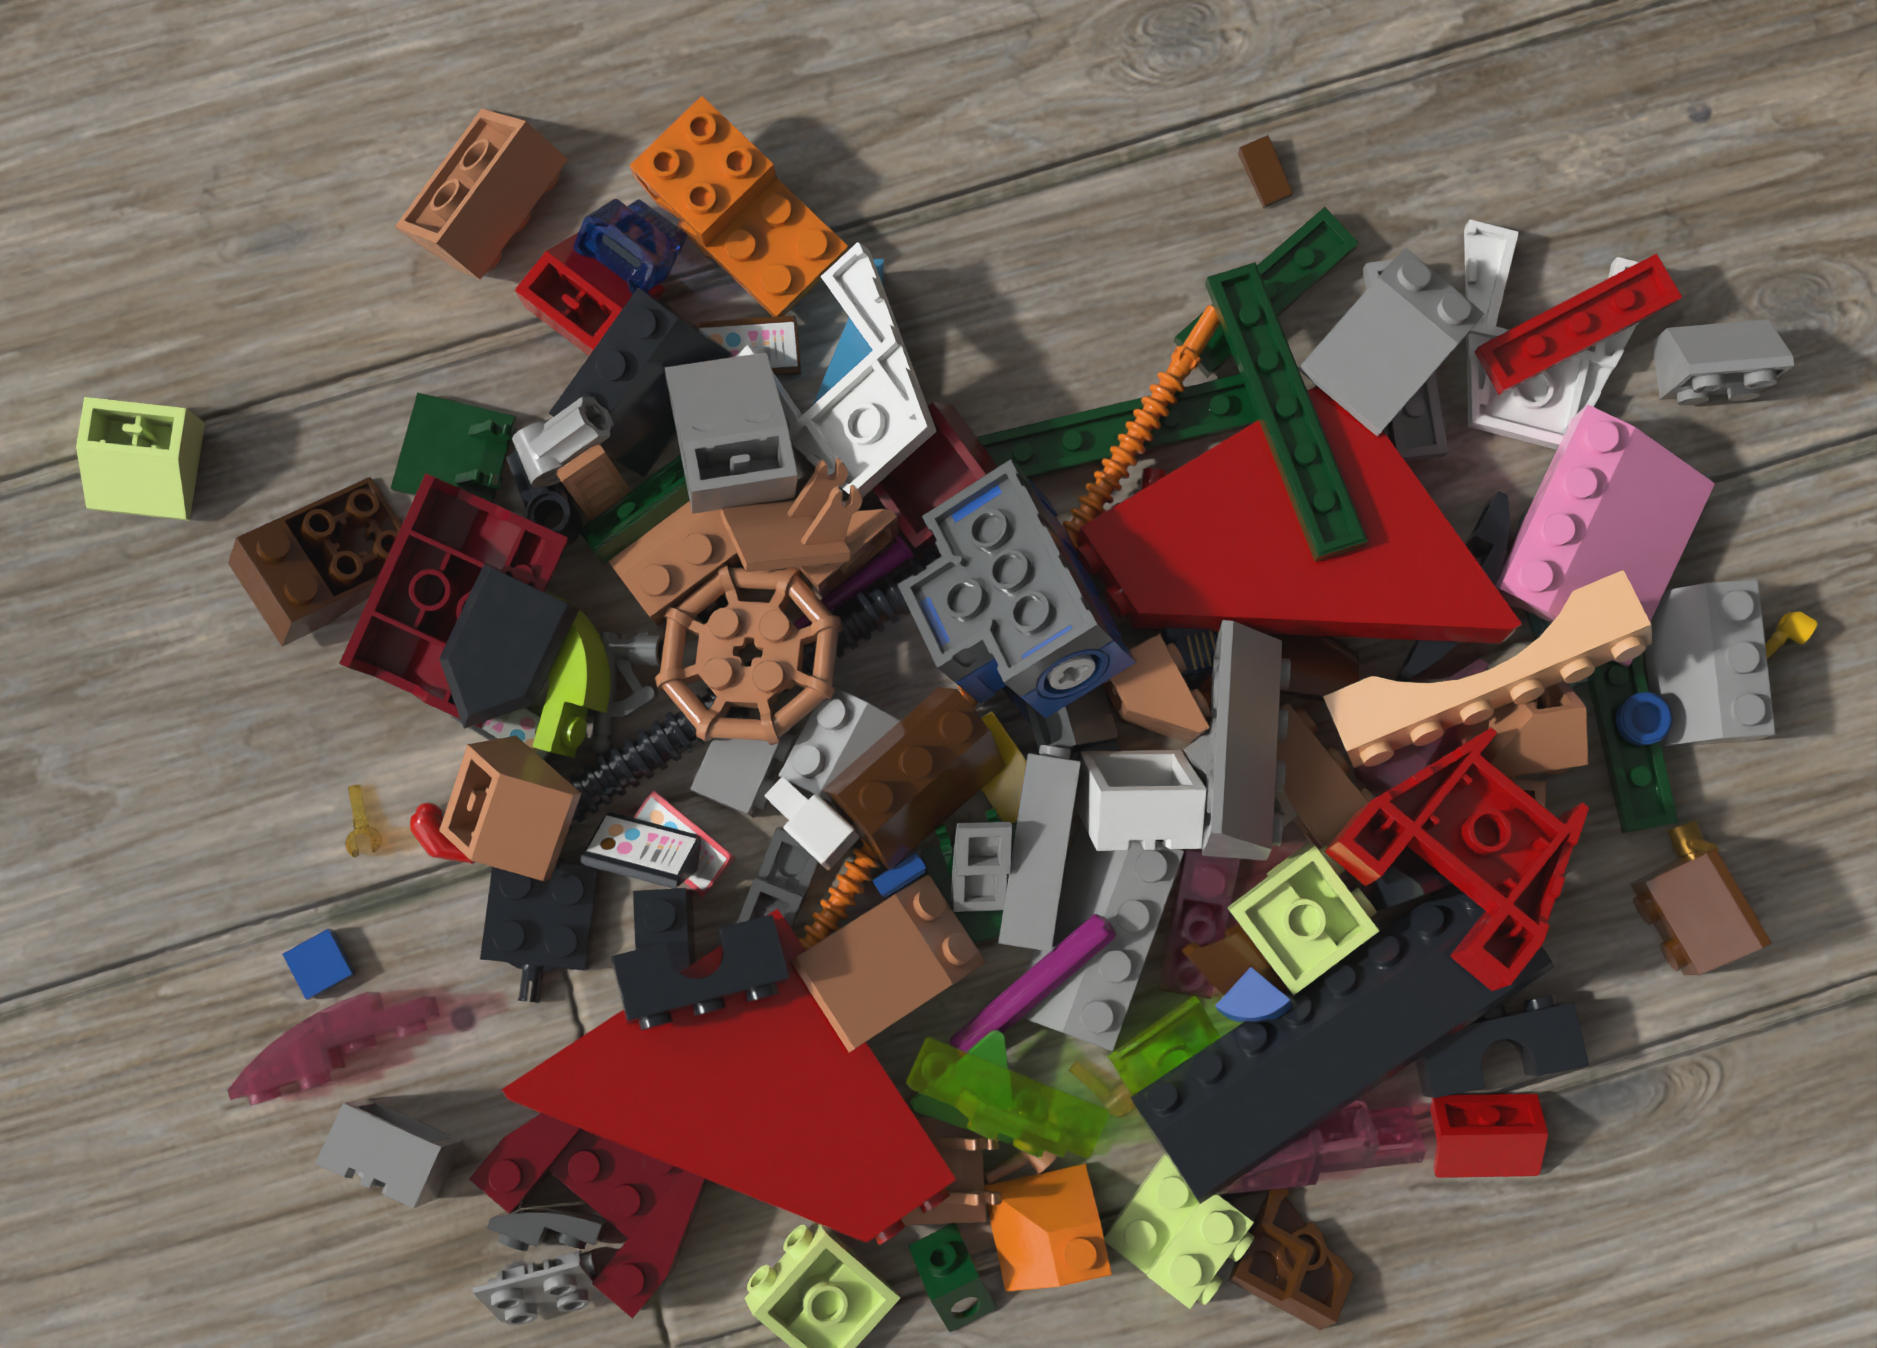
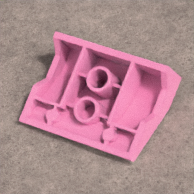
M1587 404L1572 418L1504 560L1495 587L1509 606L1521 608L1552 623L1562 611L1572 591L1624 570L1651 622L1715 483L1635 426ZM1633 659L1617 663L1628 667Z

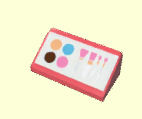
M654 790L633 817L700 836L698 870L685 880L684 883L701 897L708 893L736 859L734 855Z

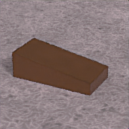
M1269 135L1239 148L1238 156L1263 208L1292 197L1293 192Z

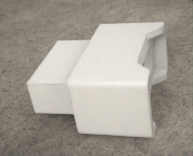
M783 776L764 795L789 820L783 827L785 831L827 871L860 838L855 832V828L817 793L807 800Z

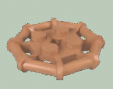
M726 563L718 568L716 574L676 607H668L663 615L667 619L660 673L655 677L656 684L659 690H665L696 728V736L704 741H709L712 738L768 741L769 745L780 743V737L825 699L831 700L836 692L832 685L838 633L843 630L842 621L839 616L832 615L802 580L801 571L791 567L771 573L746 572L744 568L730 567L729 563ZM738 588L776 590L770 603L741 601ZM726 593L728 606L714 611L705 625L694 620L698 614ZM790 599L796 603L812 622L811 626L797 630L783 613ZM686 631L699 637L696 663L682 669ZM817 641L812 677L802 673L804 647ZM754 643L757 649L763 650L762 657L753 658L751 666L745 667L743 660L738 657L740 649L745 648L746 644ZM704 680L717 698L709 710L706 709L687 686L688 684ZM795 685L804 688L800 694L774 714L772 704L778 700L776 696L786 688L788 690L792 689ZM730 707L759 708L761 720L725 718Z

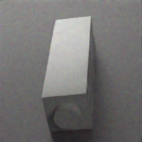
M1040 745L1039 755L1028 753L998 942L1000 944L1051 952L1080 769V761L1070 760L1071 749Z

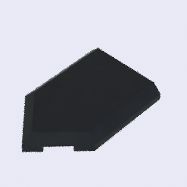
M487 564L483 565L439 658L464 729L536 703L580 611L579 608Z

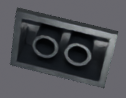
M637 288L549 414L555 417L579 398L594 397L602 407L608 410L614 424L610 429V437L600 443L601 447L608 456L645 477L677 433L665 367L731 358L733 354L656 295Z

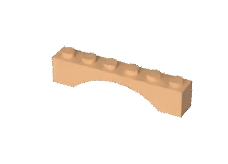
M1621 570L1572 591L1560 614L1538 639L1518 655L1490 670L1459 680L1435 683L1397 682L1370 676L1325 695L1323 698L1353 767L1355 768L1362 764L1368 767L1375 766L1389 760L1394 755V751L1412 743L1415 746L1432 743L1444 734V730L1460 723L1465 725L1480 723L1489 718L1496 708L1513 701L1515 704L1530 702L1541 696L1544 688L1561 681H1565V683L1581 681L1590 676L1597 666L1614 659L1617 662H1625L1639 656L1646 650V646L1652 644L1651 623L1624 570Z

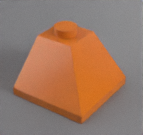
M1085 1163L984 1185L985 1190L1001 1192L1002 1197L1001 1204H986L1005 1292L1060 1287L1112 1275L1101 1222Z

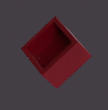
M932 402L928 406L936 432L872 489L885 508H890L897 515L898 526L915 549L937 547L935 543L937 541L936 537L929 531L922 517L923 515L998 468L956 408L950 404Z

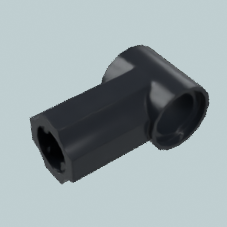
M515 448L514 452L507 456L506 459L526 509L525 518L544 526L545 519L549 513L554 510H563L562 522L550 530L570 538L567 546L579 537L580 533L578 531L582 528L583 524L581 515L572 504L567 488L562 482L542 488L532 487Z

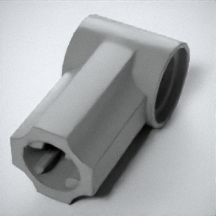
M581 397L552 419L530 424L513 435V443L532 487L542 488L561 482L556 474L558 469L593 445H598L610 437V429L614 425L608 410L602 407L594 397Z

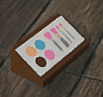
M796 316L695 323L696 327L733 354L732 357H735L749 345L760 353L767 352L770 366L775 376L801 374L799 331Z

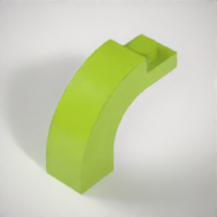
M546 591V593H548V594H550V595H552V596H554V597H556V598H558V599H560V600H562V601H564V602H567V603L573 605V604H572L571 602H569L568 600H566V599H564V598H562V597H560V596H558V595H555V594H553V593H550V592ZM581 610L549 674L548 693L532 746L572 758L575 757L577 747L580 746L586 735L587 723L585 719L588 708L606 713L610 696V668L605 647L596 628Z

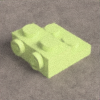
M1310 842L1266 873L1268 875L1266 879L1227 907L1293 995L1379 932V929L1370 919L1377 911L1358 887L1352 892L1348 890L1339 878V875L1345 869L1324 852L1327 848L1326 845L1318 850Z
M1164 1153L1104 1234V1240L1109 1246L1142 1270L1155 1283L1191 1309L1196 1300L1205 1305L1217 1292L1222 1279L1216 1273L1229 1257L1234 1262H1237L1247 1251L1254 1239V1236L1248 1232L1254 1222L1218 1194L1199 1204Z
M813 1222L809 1228L806 1225H800L789 1234L783 1246L786 1253L773 1268L769 1265H763L752 1275L747 1284V1291L750 1293L744 1298L752 1315L791 1348H856L898 1302L900 1296L895 1289L862 1262L856 1253L832 1231Z

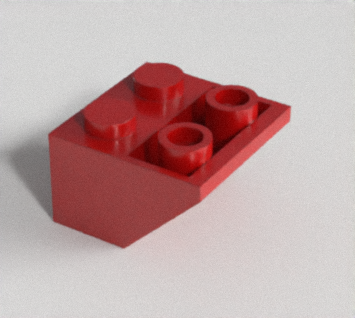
M585 228L548 249L514 291L527 310L589 356L637 288L648 291L658 298L663 294L665 288L639 267H634L632 263H629L620 254H617L608 245H605L602 239Z

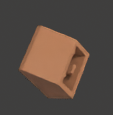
M1159 634L1129 649L1136 663L1103 683L1106 695L1120 722L1188 744L1193 743L1210 728L1206 719L1211 717V712L1200 691L1195 689L1190 692L1181 673L1187 669L1175 644L1171 642L1165 645Z
M1565 681L1544 688L1543 694L1530 702L1515 704L1513 701L1494 709V713L1480 723L1473 725L1460 723L1454 728L1455 739L1460 746L1491 727L1498 732L1480 755L1512 781L1517 779L1519 775L1538 772L1561 774L1570 770L1571 767L1588 765L1586 706Z
M517 736L467 744L439 831L471 861L541 881L549 880L552 878L581 792Z

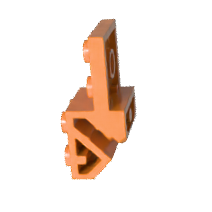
M703 96L696 100L629 165L635 179L655 203L680 219L677 227L682 234L709 260L712 258L773 317L785 316L822 279L821 276L849 251L848 245L777 178L774 164Z

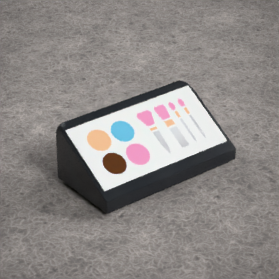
M610 812L604 816L581 855V863L593 868L675 889L698 870L701 839L699 835Z

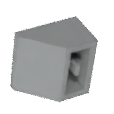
M1769 319L1666 328L1652 341L1659 399H1677L1678 405L1704 403L1709 400V396L1727 394L1729 401H1744L1760 396L1761 390L1776 384L1777 378L1794 366L1792 353Z

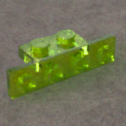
M927 1037L924 1040L906 1081V1084L912 1090L955 1106L969 1119L967 1127L970 1130L993 1140H996L999 1133L1014 1138L1013 1145L1016 1148L1038 1158H1042L1045 1151L1063 1158L1066 1151L1084 1158H1090L1109 1117V1111L1102 1106L932 1037Z

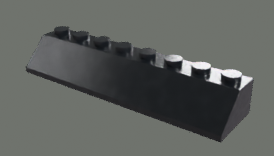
M1451 884L1365 941L1295 995L1291 992L1285 994L1293 1004V1007L1286 1013L1272 1020L1268 1018L1260 1021L1243 1022L1130 1097L1150 1133L1199 1204H1201L1553 969V962L1544 948L1541 946L1511 985L1491 991L1450 957L1485 912L1481 906L1458 887Z

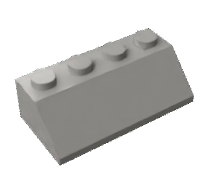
M1227 620L1222 621L1213 653L1202 856L1266 861L1272 850V845L1280 846L1282 841L1283 814L1274 813L1275 793H1283L1286 764L1285 761H1276L1277 741L1285 742L1287 737L1288 710L1279 709L1280 690H1288L1291 661L1288 658H1281L1282 640L1235 621Z
M1081 820L1064 866L1051 950L1094 914L1107 918L1115 929L1116 936L1114 940L1022 1018L1113 1051L1181 862L1183 850L1169 849L1163 846V843L1156 840L1155 850H1144L1139 840H1132L1129 850L1097 851ZM1034 949L1026 972L1046 956L1049 951Z

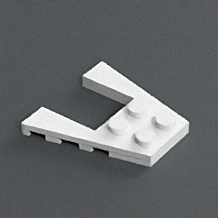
M1469 220L1464 229L1465 297L1479 308L1484 315L1466 335L1468 427L1557 450L1572 418L1587 404L1595 406L1602 393L1603 386L1612 370L1616 367L1624 352L1623 349L1639 323L1593 346L1591 351L1585 350L1517 387L1498 395L1474 351L1478 346L1508 331L1507 329L1496 327L1519 232ZM1617 257L1611 264L1608 278L1639 262Z
M857 242L821 278L873 351L803 415L774 373L773 376L788 425L791 444L815 466L819 461L825 460L828 465V475L834 473L835 460L840 458L848 471L847 479L840 487L849 494L850 486L855 485L863 498L936 432V428L871 252L867 247ZM747 345L735 357L758 354L760 352Z

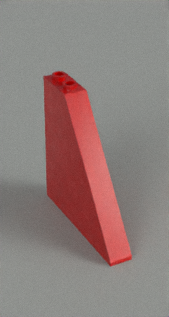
M1317 385L1307 391L1368 542L1365 547L1315 562L1259 420L1081 526L1077 539L1079 547L1075 550L1078 553L1079 561L1086 567L1090 575L1097 573L1107 588L1104 591V595L1110 608L1119 618L1126 616L1133 628L1220 631L1222 621L1227 620L1235 621L1265 634L1501 644L1509 639L1522 624L1385 432L1382 431L1378 436L1373 434Z
M778 908L768 915L773 914L789 979L785 983L777 985L778 995L753 1002H747L745 993L724 999L725 1009L696 1017L692 1008L671 1013L673 1023L644 1031L640 1030L639 1022L627 1025L624 1010H622L501 1089L506 1098L511 1102L862 1242H868L873 1238L876 1239L879 1245L886 1242L906 1227L901 1218L918 1206L924 1214L942 1203L950 1196L945 1187L957 1180L868 1044L865 1042L851 1052H848L791 962V960L806 950ZM720 946L681 971L680 974L692 979L705 978L713 974L721 964Z

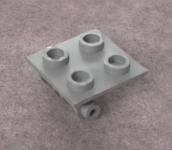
M581 1250L555 1257V1267L550 1258L544 1260V1270L540 1271L535 1262L529 1263L528 1274L527 1268L524 1265L497 1272V1278L489 1279L488 1284L472 1288L473 1294L501 1323L506 1322L509 1325H521L532 1322L538 1318V1313L557 1308L563 1312L580 1310L590 1304L589 1300L604 1296L603 1293L592 1285L594 1279L591 1275L597 1274L593 1253L583 1255Z

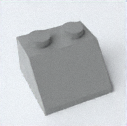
M833 687L836 690L831 700L825 699L814 708L778 776H783L790 784L810 796L817 793L830 806L837 808L822 789L899 723L900 720L866 701Z

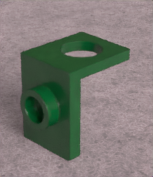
M951 1223L908 1246L930 1301L949 1332L996 1309L994 1301L979 1277L955 1223ZM965 1298H978L977 1302L965 1311H951L957 1302Z

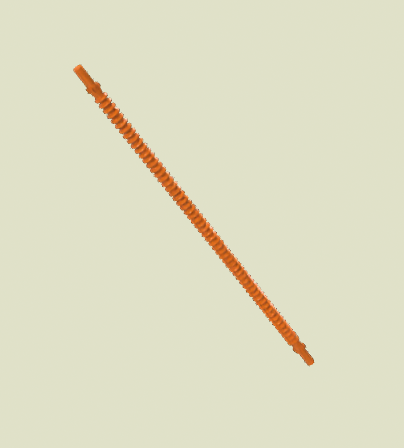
M1207 306L1184 344L1176 347L1171 355L1172 360L1166 372H1159L1157 374L1160 382L1158 385H1150L1149 390L1152 395L1150 397H1142L1143 409H1135L1133 412L1136 420L1134 422H1126L1127 434L1118 435V440L1121 443L1118 447H1110L1111 459L1104 458L1102 460V465L1105 467L1102 472L1095 471L1094 473L1097 481L1095 484L1088 483L1086 485L1089 493L1086 497L1079 496L1078 501L1081 504L1079 509L1072 508L1070 510V514L1073 516L1070 522L1063 521L1062 525L1075 548L1079 547L1077 539L1080 527L1106 512L1103 508L1105 503H1113L1114 498L1111 496V493L1122 489L1119 480L1121 478H1129L1130 474L1127 468L1129 466H1136L1138 463L1135 455L1137 453H1145L1146 449L1143 443L1153 440V435L1150 433L1151 430L1161 428L1159 418L1169 415V411L1166 408L1167 405L1176 404L1175 393L1185 390L1183 381L1201 362L1202 359L1199 356L1220 325L1213 306ZM958 686L963 697L978 714L975 706L979 702ZM862 838L863 847L853 850V854L856 856L853 862H845V866L848 868L846 874L837 875V879L840 881L839 885L836 888L829 887L828 891L832 894L828 901L825 899L820 901L823 910L820 913L814 912L812 914V917L815 919L812 926H804V930L807 932L804 939L798 938L805 950L827 938L832 931L836 932L840 929L837 925L838 921L848 918V914L845 912L848 906H856V901L853 899L856 893L863 894L865 892L862 883L865 880L872 881L871 869L873 867L877 869L881 867V864L878 862L879 858Z

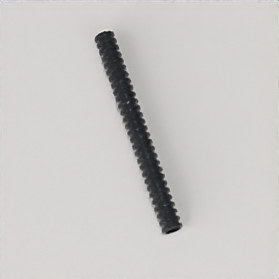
M929 548L924 550V557L920 560L913 557L910 559L911 565L906 569L902 565L896 568L897 574L893 577L886 574L883 576L884 582L879 586L874 582L869 585L871 591L864 594L860 591L856 593L857 600L852 603L849 600H845L842 602L844 608L838 612L835 608L830 610L833 616L841 618L843 630L838 633L836 650L838 658L845 655L843 650L849 646L852 650L857 648V641L860 639L870 640L872 638L870 633L874 630H877L879 633L884 631L885 623L890 621L892 624L898 622L897 616L901 613H904L906 616L911 614L898 584L912 575H918L927 569V565L940 558L935 551H931ZM817 641L804 647L802 673L804 674L809 672L813 676ZM752 660L747 662L748 666H751ZM708 687L706 688L708 694L702 698L699 694L696 695L707 710L712 707L717 698ZM730 707L725 718H737L741 715L745 719L750 716L748 710L751 708ZM671 711L665 714L667 720L661 724L658 720L652 723L653 729L648 732L645 729H641L638 731L639 737L634 741L630 737L624 740L626 746L619 749L615 746L610 749L612 755L607 758L603 755L597 757L598 763L593 767L590 764L583 766L584 772L578 775L573 772L569 775V783L581 792L571 823L575 820L580 823L586 820L584 814L591 811L593 814L599 812L598 805L603 802L606 805H610L613 803L612 797L617 793L621 797L627 794L625 788L632 785L634 788L640 786L639 779L644 776L647 779H651L654 777L653 771L658 767L661 770H665L668 768L666 762L673 759L677 762L682 759L680 753L685 750L692 753L695 751L694 745L700 741L702 744H706L709 741H704L696 736V728L682 711L675 715Z

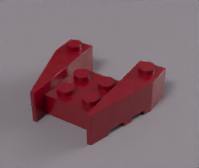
M539 1114L503 1137L469 1180L507 1213L511 1214L522 1208L551 1172L628 1238L627 1241L592 1282V1285L633 1319L675 1269L708 1180L544 1114Z

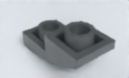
M529 1208L519 1209L511 1214L507 1212L500 1213L490 1218L487 1229L500 1233L497 1241L501 1244L521 1251H528L529 1245L538 1247L546 1242L550 1229L557 1231L555 1240L574 1248L585 1249L587 1243L595 1245L602 1240L608 1221L605 1218L575 1210Z

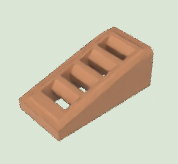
M600 444L593 445L558 469L556 473L590 521L631 491Z

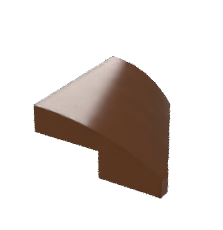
M1276 1182L1270 1188L1253 1221L1254 1223L1248 1231L1254 1236V1239L1244 1255L1234 1263L1228 1281L1307 1324L1322 1330L1337 1323L1354 1274L1339 1255L1332 1253L1327 1248L1324 1235L1314 1222L1306 1223L1286 1198L1290 1194L1286 1186Z

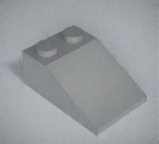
M1405 247L1298 369L1373 434L1378 436L1482 318L1484 313Z

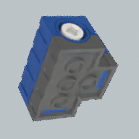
M1011 459L922 516L929 531L936 537L937 541L935 543L942 557L927 565V569L918 575H912L899 583L898 587L936 667L956 682L958 686L980 704L996 695L995 692L1007 685L1043 717L1047 718L1136 662L1128 647L1121 641L1120 636L1122 635L1107 607L1098 598L1100 594L1086 567L1078 560L1076 548L1064 526L1057 520L1056 516L1058 514L1051 501Z

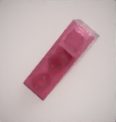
M1182 849L1184 853L1177 872L1159 990L1211 999L1213 986L1201 975L1182 950L1193 942L1204 947L1224 939L1229 915L1227 907L1231 905L1240 859L1202 856V849Z

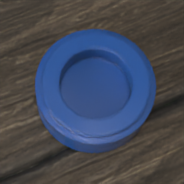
M1641 692L1626 698L1619 705L1615 716L1616 727L1620 735L1629 743L1638 746H1646L1662 740L1669 733L1673 720L1672 712L1667 702L1660 696L1650 692Z

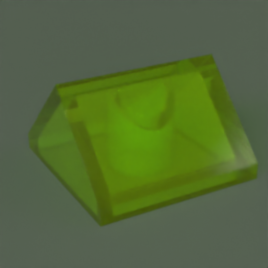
M1187 995L1115 1045L1113 1051L1108 1050L1103 1056L1132 1097L1221 1037L1195 995Z

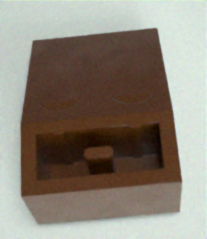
M368 477L236 537L228 564L283 647L328 625L369 598L402 524L372 478Z

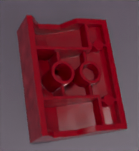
M425 473L339 664L383 680L413 694L424 703L460 719L439 658L483 565L487 564L546 592L570 538L440 478ZM486 722L480 723L475 726L483 729Z

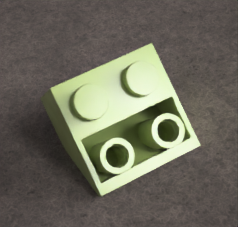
M84 397L76 450L86 508L95 511L190 521L205 422L187 408Z

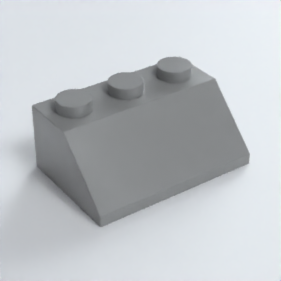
M1758 580L1703 583L1665 590L1650 622L1652 644L1646 646V650L1642 653L1648 691L1663 698L1672 712V726L1669 733L1660 740L1661 747L1749 742L1775 735Z

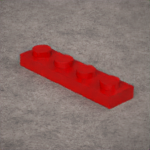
M1656 253L1478 346L1474 353L1498 395H1501L1677 303L1682 298V295Z

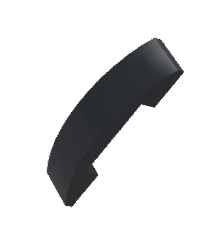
M1500 491L1487 501L1465 544L1469 548L1483 554L1479 565L1494 585H1496L1503 567L1510 523L1508 495ZM1415 640L1396 678L1403 682L1414 678L1443 658L1459 642Z

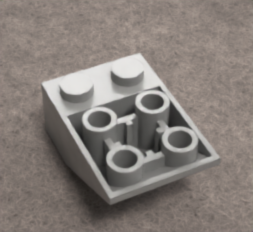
M767 352L665 367L692 514L720 510L726 507L795 498L798 474L788 425Z

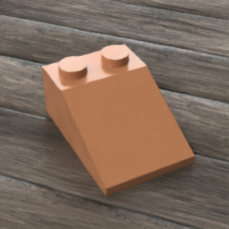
M929 874L791 960L848 1052L862 1045L986 963Z

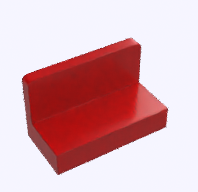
M1538 1094L1447 1095L1432 1098L1430 1112L1437 1138L1433 1169L1437 1178L1538 1176L1540 1174L1548 1131Z

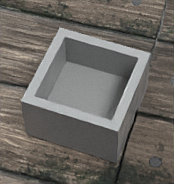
M368 1098L342 1104L315 1164L345 1178L352 1179L354 1174L362 1178L360 1185L367 1188L382 1187V1193L385 1196L409 1207L416 1208L438 1198L463 1140Z

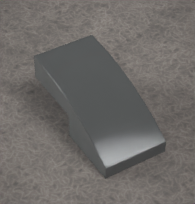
M781 827L775 829L759 873L753 880L737 923L764 917L778 908L791 929L793 928L819 862Z

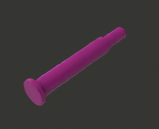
M899 535L894 537L896 542L833 589L824 599H820L829 611L835 608L838 612L843 608L842 602L845 600L851 602L856 598V593L866 591L869 585L878 582L905 560L915 557ZM804 614L793 624L799 630L806 625L811 626L812 622Z

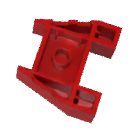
M1492 727L1371 800L1352 816L1324 852L1362 884L1367 886L1385 873L1406 845L1485 910L1450 957L1487 988L1494 991L1511 985L1544 943L1550 926L1547 923L1555 899L1560 896L1565 881L1563 876L1573 846L1578 843L1589 807L1581 803L1562 813L1557 818L1480 755L1498 733Z

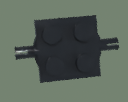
M558 858L552 878L541 881L492 867L480 959L507 962L518 969H522L518 1001H528L529 987L532 981L530 1002L540 1003L543 972L558 968L586 971L599 869L586 865L571 864L562 858Z

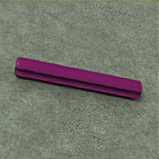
M1099 914L1092 915L953 1034L949 1044L954 1050L955 1055L958 1058L963 1056L992 1030H999L1001 1033H1004L1114 940L1116 931L1108 919Z

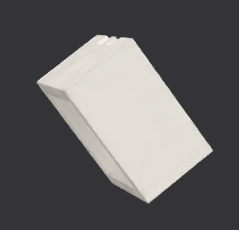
M1182 750L1079 752L1080 769L1077 784L1076 810L1097 851L1129 850L1132 840H1139L1144 850H1155V840H1163V846L1169 849H1202L1206 788Z

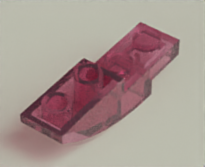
M365 992L315 1013L286 1031L248 1064L228 1088L230 1100L248 1097L250 1106H254L282 1097L280 1087L299 1082L302 1091L332 1082L330 1072L346 1067L341 1047L344 1046L346 1055L378 1046L375 1036L395 1031L396 1038L402 1039L428 1031L426 1021L440 1017L436 998L421 997L384 1009L380 992Z
M1365 1099L1355 1100L1215 1195L1316 1185L1320 1173L1422 1163L1426 1148L1411 1106L1368 1110Z

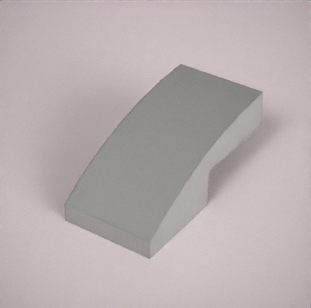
M1011 822L957 823L951 892L953 912L1004 910L1007 874H1010Z

